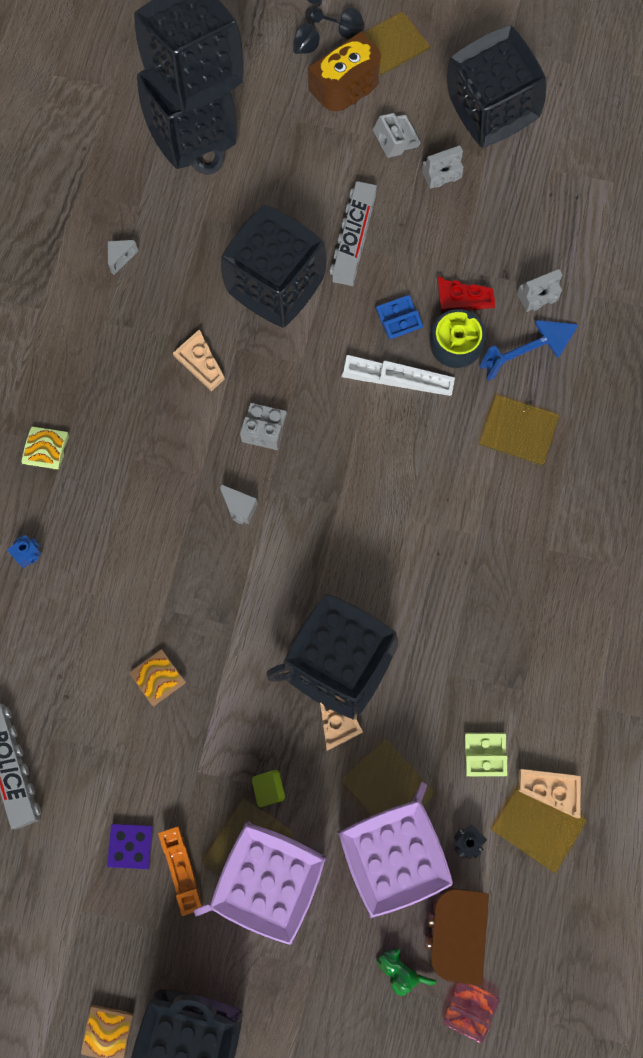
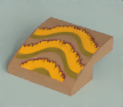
M162 649L129 673L153 707L186 683Z
M92 1005L85 1029L81 1054L96 1058H125L134 1013Z

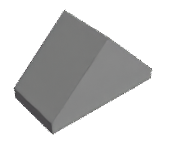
M134 240L108 241V265L113 275L139 252Z

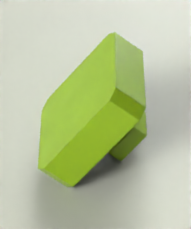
M269 771L252 778L255 797L259 807L284 801L285 795L279 771Z

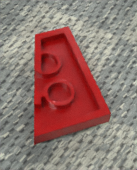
M437 277L441 312H448L454 309L477 310L495 308L493 288L474 284L466 285L461 284L460 281L453 280L452 282L444 280L442 277Z

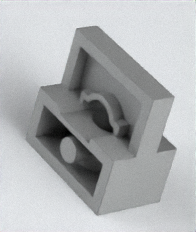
M392 113L379 116L373 128V132L387 158L402 155L404 150L417 148L421 144L406 115L396 117Z
M461 146L428 156L427 161L423 162L422 173L430 189L462 178L464 167L461 163L463 153Z
M559 269L520 285L517 295L526 312L532 309L534 311L538 310L547 303L552 304L559 299L562 292L559 285L562 273Z
M250 403L247 417L244 419L240 433L242 442L278 450L287 411Z

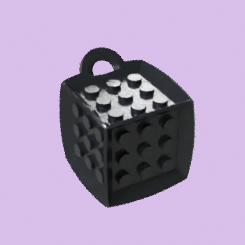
M152 0L135 11L136 39L145 71L161 94L180 111L185 113L202 107L224 96L243 83L244 58L238 24L220 0Z
M512 25L502 27L476 39L450 57L447 71L449 96L462 123L480 147L484 148L506 139L540 118L546 100V76L533 51Z
M145 69L137 74V86L142 112L153 139L168 161L176 169L192 166L197 172L204 175L214 174L219 171L224 162V151L237 143V117L231 91L211 103L184 113L161 94L147 75ZM213 151L215 154L214 162L210 165L202 164L199 157Z
M263 205L239 229L222 254L221 272L223 282L228 293L238 302L267 321L284 328L305 307L321 284L326 271V250L323 240L306 226L273 207Z
M325 594L302 625L283 660V664L269 669L266 672L269 681L274 682L286 680L316 702L322 703L325 707L355 720L364 710L381 683L397 650L398 637L396 631L366 611L340 598ZM286 670H290V671L287 672V673L278 674V673H280V672H283V671H286Z
M160 989L153 993L149 1000L131 1058H235L244 1013L238 1008L210 998L180 991Z

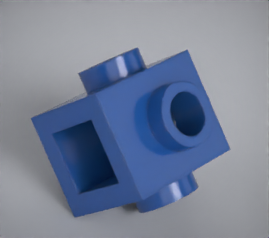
M26 535L17 538L13 545L7 549L23 568L35 563L42 554L38 549L40 547L38 542L34 538L29 539Z

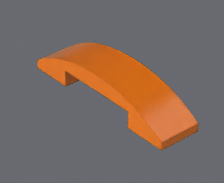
M178 826L160 832L158 835L163 852L167 858L181 915L185 916L194 913L193 910L202 906L190 858Z

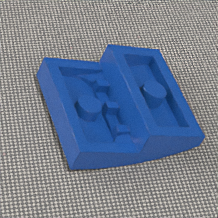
M410 295L375 308L389 340L423 328L418 311H415Z

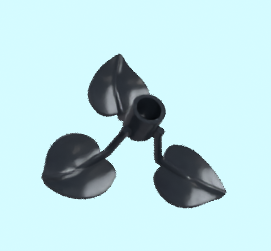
M307 0L315 5L307 8L305 12L309 23L305 22L297 29L293 51L295 54H306L317 49L320 37L318 32L314 31L316 28L314 22L319 23L322 19L340 23L339 34L344 38L351 39L364 29L361 14L354 8H348L342 13L341 20L324 16L322 10L317 8L322 4V0Z

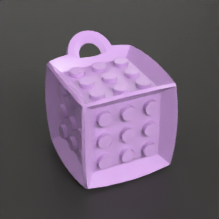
M423 782L420 783L411 803L373 815L342 831L337 830L349 869L368 910L367 916L369 918L387 914L420 902L453 884L439 839L422 805V799L427 788V784Z
M250 821L245 822L244 828L225 863L212 902L194 909V914L199 916L213 910L248 930L291 945L294 943V938L311 904L324 862L328 859L327 855L323 856L289 837L253 825Z

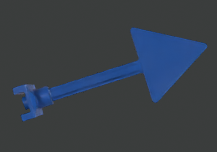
M537 320L535 325L543 337L504 354L499 352L496 345L490 347L479 367L481 369L486 367L489 372L487 380L490 381L496 377L501 366L506 361L545 344L549 345L558 358L578 325Z

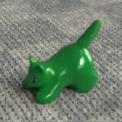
M400 948L385 951L376 960L379 968L391 977L390 986L393 992L399 996H405L420 982L426 985H435L437 983L435 979L419 975L411 968L405 966L399 958Z

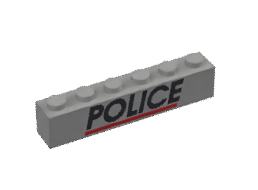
M356 181L355 188H351L350 199L352 200L351 203H347L346 214L348 215L347 218L343 219L342 223L344 231L339 234L338 244L340 246L339 249L336 248L334 254L336 262L331 265L330 275H333L334 283L354 286L376 198L377 185Z
M0 703V793L11 829H19L40 821L41 809L39 804L34 801L33 795H35V790L27 778L29 770L27 765L23 764L21 758L23 750L19 744L17 745L15 738L17 737V731L14 725H11L9 719L12 718L11 711L8 706L6 707Z

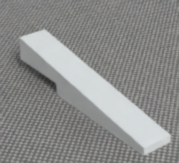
M349 355L345 358L341 376L343 378L448 396L452 395L455 377L388 361L379 363Z

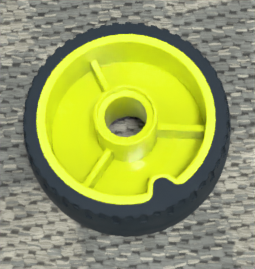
M454 309L443 313L435 321L431 330L430 347L432 354L437 361L448 367H467L475 362L483 351L486 340L484 324L478 316L463 309Z

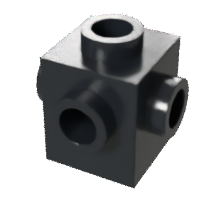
M469 825L465 830L461 828L453 837L456 839L453 843L456 846L454 850L463 859L465 856L469 859L472 857L477 858L484 850L481 846L487 841L473 825ZM468 839L471 842V845L469 847L466 845V841Z

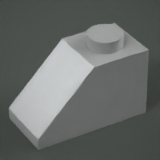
M221 485V493L231 518H233L232 520L239 524H249L258 505L257 499Z

